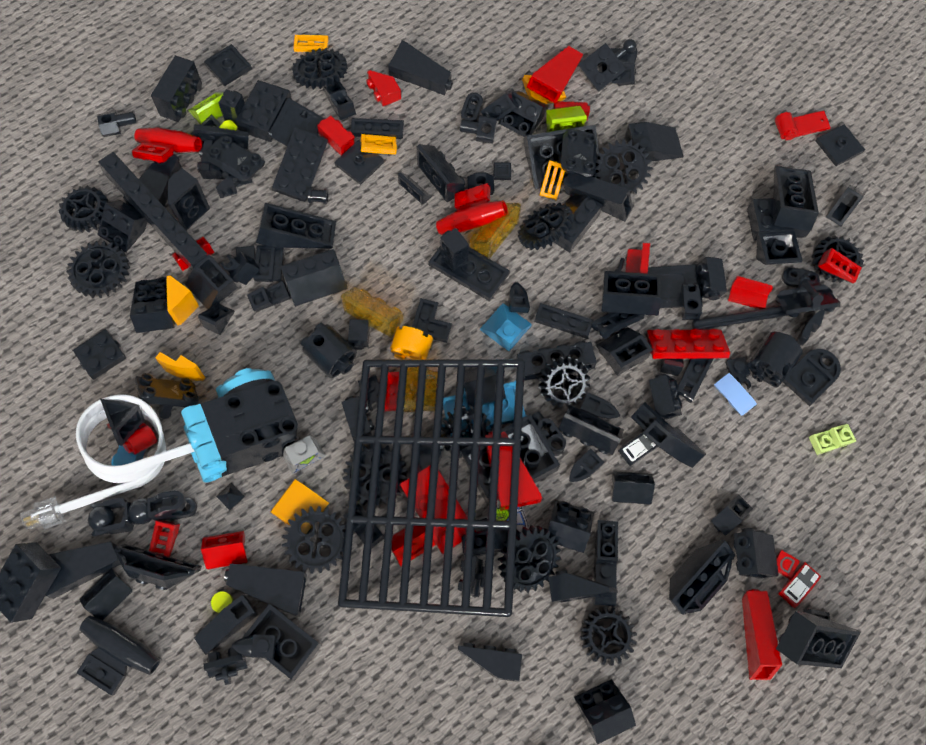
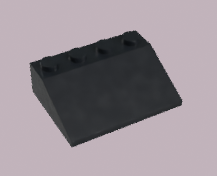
M596 125L571 128L595 135L597 142L596 160H600L598 156L599 146ZM568 129L528 135L523 138L534 189L542 187L549 160L558 163V158L562 151L563 135ZM551 166L546 187L550 185L555 166ZM559 167L557 170L553 186H557V182L561 172V168ZM564 172V176H563L561 185H563V180H564L565 176H568V175H569V173Z
M529 414L522 418L520 458L534 483L557 472L560 463ZM514 423L502 428L501 432H506L509 438H513ZM472 446L460 450L469 471ZM480 446L477 487L488 506L491 467L486 446Z

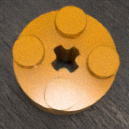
M398 326L390 350L394 353V357L398 359H405V357L427 359L433 337L429 334L428 337L423 336V331L412 327L403 326L400 329Z

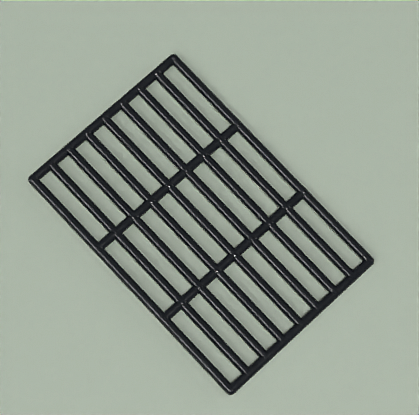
M366 359L363 361L338 597L339 607L510 617L512 615L525 373L524 360ZM370 367H381L374 436L363 435ZM389 367H400L394 436H382ZM408 367H419L413 436H402ZM427 367H438L433 437L421 436ZM446 367H457L452 437H441ZM465 367H477L472 437H461ZM485 367H497L493 438L481 437ZM505 367H517L513 438H501ZM362 443L373 444L367 516L355 515ZM393 444L386 516H375L381 445ZM401 444H412L406 517H394ZM420 445H432L426 518L414 517ZM440 445H452L446 519L435 518ZM460 445L472 446L467 519H455ZM480 446H492L488 520H475ZM500 446H512L508 521L496 520ZM354 523L366 524L358 600L347 599ZM374 524L385 525L379 601L367 600ZM394 525H405L399 602L387 601L393 528ZM414 526H425L420 602L407 603ZM434 527H446L440 604H428ZM454 527L466 528L461 606L449 605ZM475 528L487 529L482 607L470 606ZM496 529H508L504 608L491 607Z

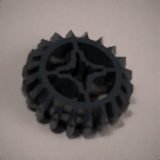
M88 185L85 189L80 186L78 190L73 188L72 193L66 192L67 197H62L63 203H59L60 209L58 210L61 220L65 222V225L76 232L78 230L81 233L84 230L90 233L92 227L97 230V225H100L105 203L109 201L104 193ZM97 201V207L94 209V203Z
M836 235L828 236L821 240L814 248L812 264L816 265L815 270H821L819 276L826 275L825 280L831 277L832 283L836 280L841 283L845 279L818 267L823 253L833 248L862 267L864 254L859 253L861 248H856V242L851 243L850 238L844 240L843 236L839 238Z
M559 356L558 362L554 358L551 359L553 364L545 363L547 370L541 369L540 372L544 376L538 377V380L542 382L538 384V387L542 389L540 391L541 395L545 396L544 399L547 402L551 401L553 406L558 404L560 408L563 407L564 403L566 407L570 406V402L577 405L576 400L578 398L583 400L582 393L588 394V391L585 389L590 387V383L586 382L590 380V376L587 375L588 369L583 368L584 364L582 362L578 363L577 358L571 360L570 356H566L565 360L562 356ZM565 368L576 370L578 375H568ZM558 371L557 376L555 378H552L553 375ZM550 388L561 389L563 395L554 394Z
M463 406L461 437H472L473 406H469L468 410ZM451 412L447 413L448 419H442L444 424L441 427V437H450V434L453 433L454 414ZM482 413L481 437L483 438L489 432H492V428L489 426L491 422L489 419H486L487 415L485 413ZM445 445V450L450 451L452 445ZM460 445V450L470 445Z
M607 607L602 608V613L597 608L594 610L595 616L592 613L587 615L590 621L584 619L582 622L587 628L581 627L580 631L586 633V635L580 636L579 639L582 641L586 640L587 643L581 647L582 649L589 647L590 650L586 655L590 656L594 653L593 661L596 662L600 657L601 665H605L608 659L609 666H613L614 658L618 664H621V657L625 660L629 658L626 651L629 653L634 652V649L629 644L636 645L637 641L631 639V637L637 636V633L630 632V629L635 627V625H628L626 623L630 619L629 616L624 619L621 618L623 611H619L615 615L616 609L614 607L611 608L610 613H608ZM601 619L613 620L608 628L595 624ZM618 624L624 632V642L617 635ZM592 630L600 638L598 648L592 640ZM611 630L610 636L611 638H613V641L610 639L607 642H605L606 635L604 634V631L605 633H607ZM609 644L621 648L615 654L603 652Z

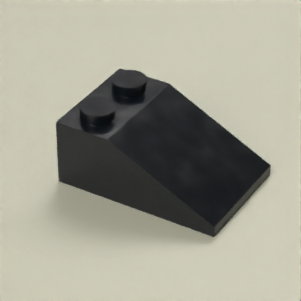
M650 122L628 124L625 134L627 144L632 140L633 146L639 143L638 149L644 147L643 154L649 153L646 160L653 162L684 157L675 127ZM630 154L631 159L633 161L635 157L633 154Z

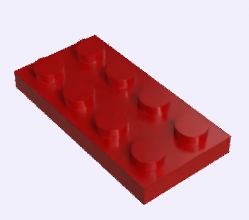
M721 329L647 330L646 333L647 341L653 349L651 352L653 359L729 358L730 350Z
M430 466L418 473L415 511L419 518H426ZM439 470L435 518L446 519L449 486ZM409 479L399 484L407 498ZM456 499L455 519H467L465 512ZM434 527L433 540L441 554H444L446 527ZM454 527L453 547L462 542V535L466 534V528Z

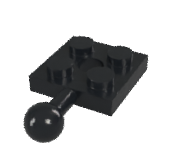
M632 39L626 40L623 48L615 54L605 43L578 64L579 68L598 92L626 72L625 67L618 59L626 53H633L637 47L636 42ZM599 64H605L607 70L599 72L597 67Z

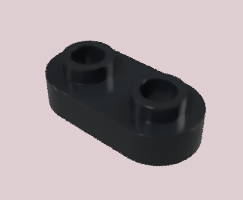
M470 93L467 95L461 111V120L477 122L483 105V98L480 94Z
M787 268L782 274V281L791 287L798 288V278L801 275H808L812 278L813 281H810L813 286L820 283L819 275L809 270Z

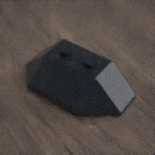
M722 539L696 549L670 578L669 600L680 614L684 615L701 611L727 582L735 553L725 540Z
M122 544L115 548V553L124 571L130 578L136 579L137 583L154 584L156 588L161 590L171 588L202 569L200 565L128 544Z

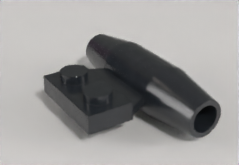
M91 615L86 617L81 623L79 630L98 648L87 655L77 674L109 695H115L127 676V666L151 675L159 666L160 659L142 642L117 626Z

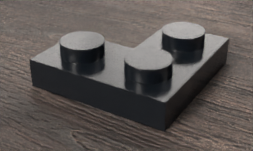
M420 298L412 328L423 331V336L428 337L429 334L433 337V340L447 343L452 323L435 319L439 302Z

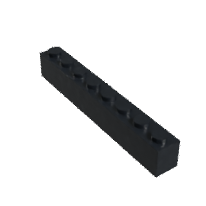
M114 152L98 161L105 176L185 264L193 270L194 266L207 256V253Z

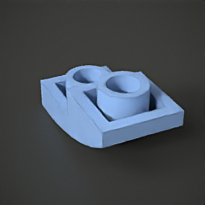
M730 373L714 384L715 388L741 416L757 404Z

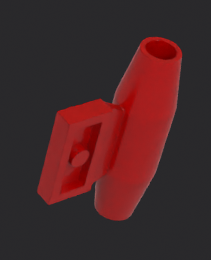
M157 127L138 128L135 131L134 138L136 142L141 144L132 150L133 158L163 163L174 154L173 152H199L202 148V140L199 137L177 130Z
M488 183L455 193L454 207L457 211L436 222L437 231L440 235H443L446 231L457 228L461 233L488 225L508 214L507 205L504 200L489 202L490 186Z

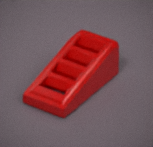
M833 248L823 253L818 264L819 268L851 283L856 282L862 268Z
M157 520L149 551L162 553L170 557L180 524ZM163 527L169 528L170 531L164 532L162 531ZM160 536L168 537L167 541L159 539ZM157 544L165 545L166 548H157Z

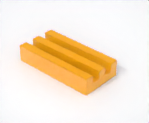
M295 35L294 52H312V49L318 51L319 48H321V51L325 48L328 49L329 38L327 35ZM298 41H308V43H301Z
M361 134V152L396 155V137Z
M549 160L539 196L557 200L565 172L560 163ZM551 166H555L548 188V192L545 193L544 191L551 170ZM559 167L561 168V172L559 175L554 195H552L551 191Z

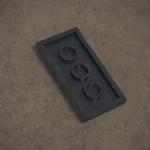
M294 127L274 180L272 191L306 202L309 187H312L328 139Z
M441 247L437 249L428 262V265L488 301L492 300L510 274V270L470 247L468 262L452 271L441 256Z

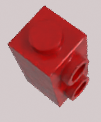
M331 115L317 125L319 135L328 139V144L340 155H343L354 144L355 137L352 132L344 129L342 123L339 120H335Z

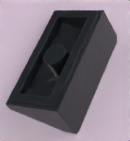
M401 172L398 173L399 184L421 204H424L432 197L408 175Z

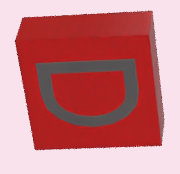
M781 550L776 557L778 573L791 579L800 561Z

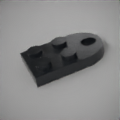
M811 350L791 369L783 383L807 405L811 406L838 379L841 373L840 362L828 350ZM822 358L829 359L831 365H825L822 361Z

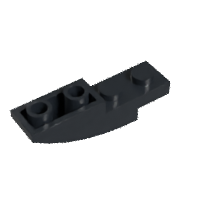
M646 402L631 416L645 430L643 434L683 464L693 468L706 455L679 428L676 427L674 429Z
M597 520L594 581L617 588L618 521ZM617 593L594 597V605L616 606Z

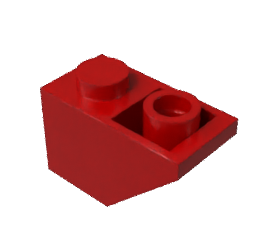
M371 70L367 71L368 79L366 82L369 89L374 90L373 94L377 102L380 101L382 106H386L401 100V89L394 77Z

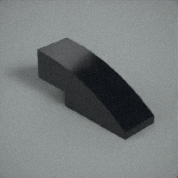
M335 81V85L329 84L328 88L322 86L340 120L356 115L353 101L347 95L346 89L341 82Z

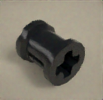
M309 187L308 202H320L327 205L328 189L317 190Z

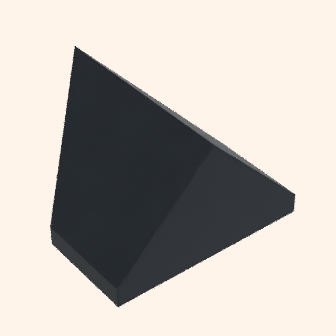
M100 398L118 446H122L145 421L141 409L137 404Z

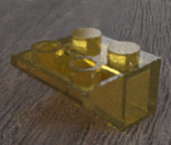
M410 367L407 370L404 412H415L419 367ZM429 369L426 371L423 411H435L438 372Z

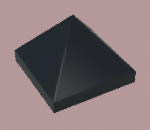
M230 483L216 497L230 511L245 496L233 483Z

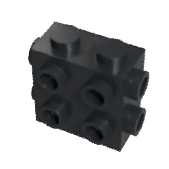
M754 528L741 529L742 532L734 533L735 540L733 544L737 555L736 567L740 576L758 579L779 576L773 535L766 534L764 530L754 531Z

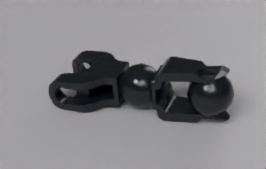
M175 490L162 492L147 499H137L132 503L119 497L103 501V503H93L90 505L93 509L89 513L87 520L89 526L94 530L91 535L98 537L108 533L130 532L135 524H146L152 519L157 521L191 517L196 513L197 504L193 499L185 497L183 493ZM189 503L190 509L186 512H182L181 510L184 509L185 504ZM124 507V517L120 523L114 524L115 515L111 509Z

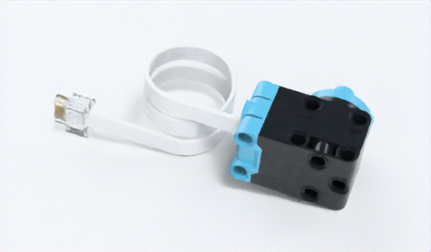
M246 368L238 371L234 376L216 388L217 399L192 405L181 411L185 422L183 428L189 444L166 451V443L159 417L149 404L131 395L105 397L103 399L139 405L144 419L152 424L159 435L158 447L153 456L118 466L99 463L87 453V441L91 431L97 424L107 418L101 400L96 401L79 418L76 428L77 445L91 472L105 481L122 484L63 504L57 503L56 496L33 503L34 509L20 513L22 523L25 524L28 530L41 525L44 529L64 523L66 522L65 512L141 487L159 474L165 461L189 453L192 454L194 462L197 463L202 480L205 483L283 456L284 448L299 441L297 437L298 423L282 384L275 381L273 374L269 370Z

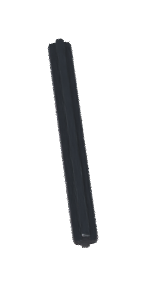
M781 306L693 320L692 325L693 329L703 330L788 315L785 314Z

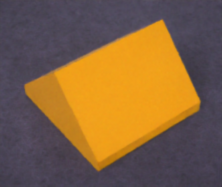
M167 276V309L175 323L182 325L199 305L188 288L172 276Z

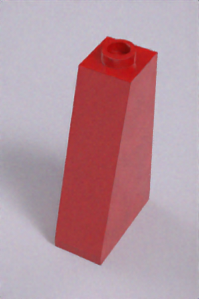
M568 46L534 72L526 88L556 104L579 64L583 53Z
M493 431L485 435V438H493ZM501 432V438H509L506 432ZM486 446L491 467L492 446ZM500 446L497 495L500 511L509 509L512 446ZM520 458L518 507L540 503L542 500L541 493Z
M751 589L746 591L742 598L749 680H771L782 666L780 652L776 650L778 641L768 591Z

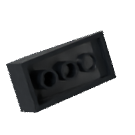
M775 166L773 189L774 226L812 231L819 211L811 171Z
M265 203L256 243L274 248L332 249L336 221Z
M795 611L789 618V624L785 632L779 637V644L776 650L795 664L842 669L861 632L809 613Z

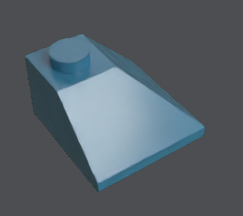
M502 303L480 330L507 351H510L532 324L516 312H510V308Z

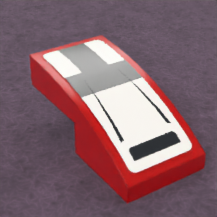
M804 562L778 594L793 608H796L816 585L821 576Z

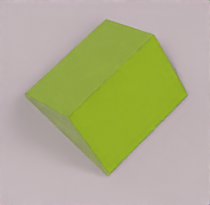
M216 92L188 110L200 125L211 114L216 120L223 116L218 102L224 92Z
M581 106L546 110L547 132L583 127L587 120V116Z

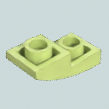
M848 424L837 426L809 437L817 455L856 442Z

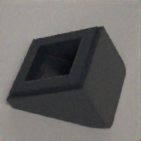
M663 359L660 372L679 376L684 367L683 359Z

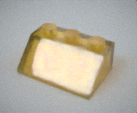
M506 203L508 214L488 225L481 226L480 231L471 237L470 248L490 259L519 223L521 209L519 203Z
M354 287L341 295L344 312L360 320H369V325L390 338L393 337L397 327L403 322L401 310L386 305L385 301L380 298L376 299L370 296V293L364 289L360 290Z

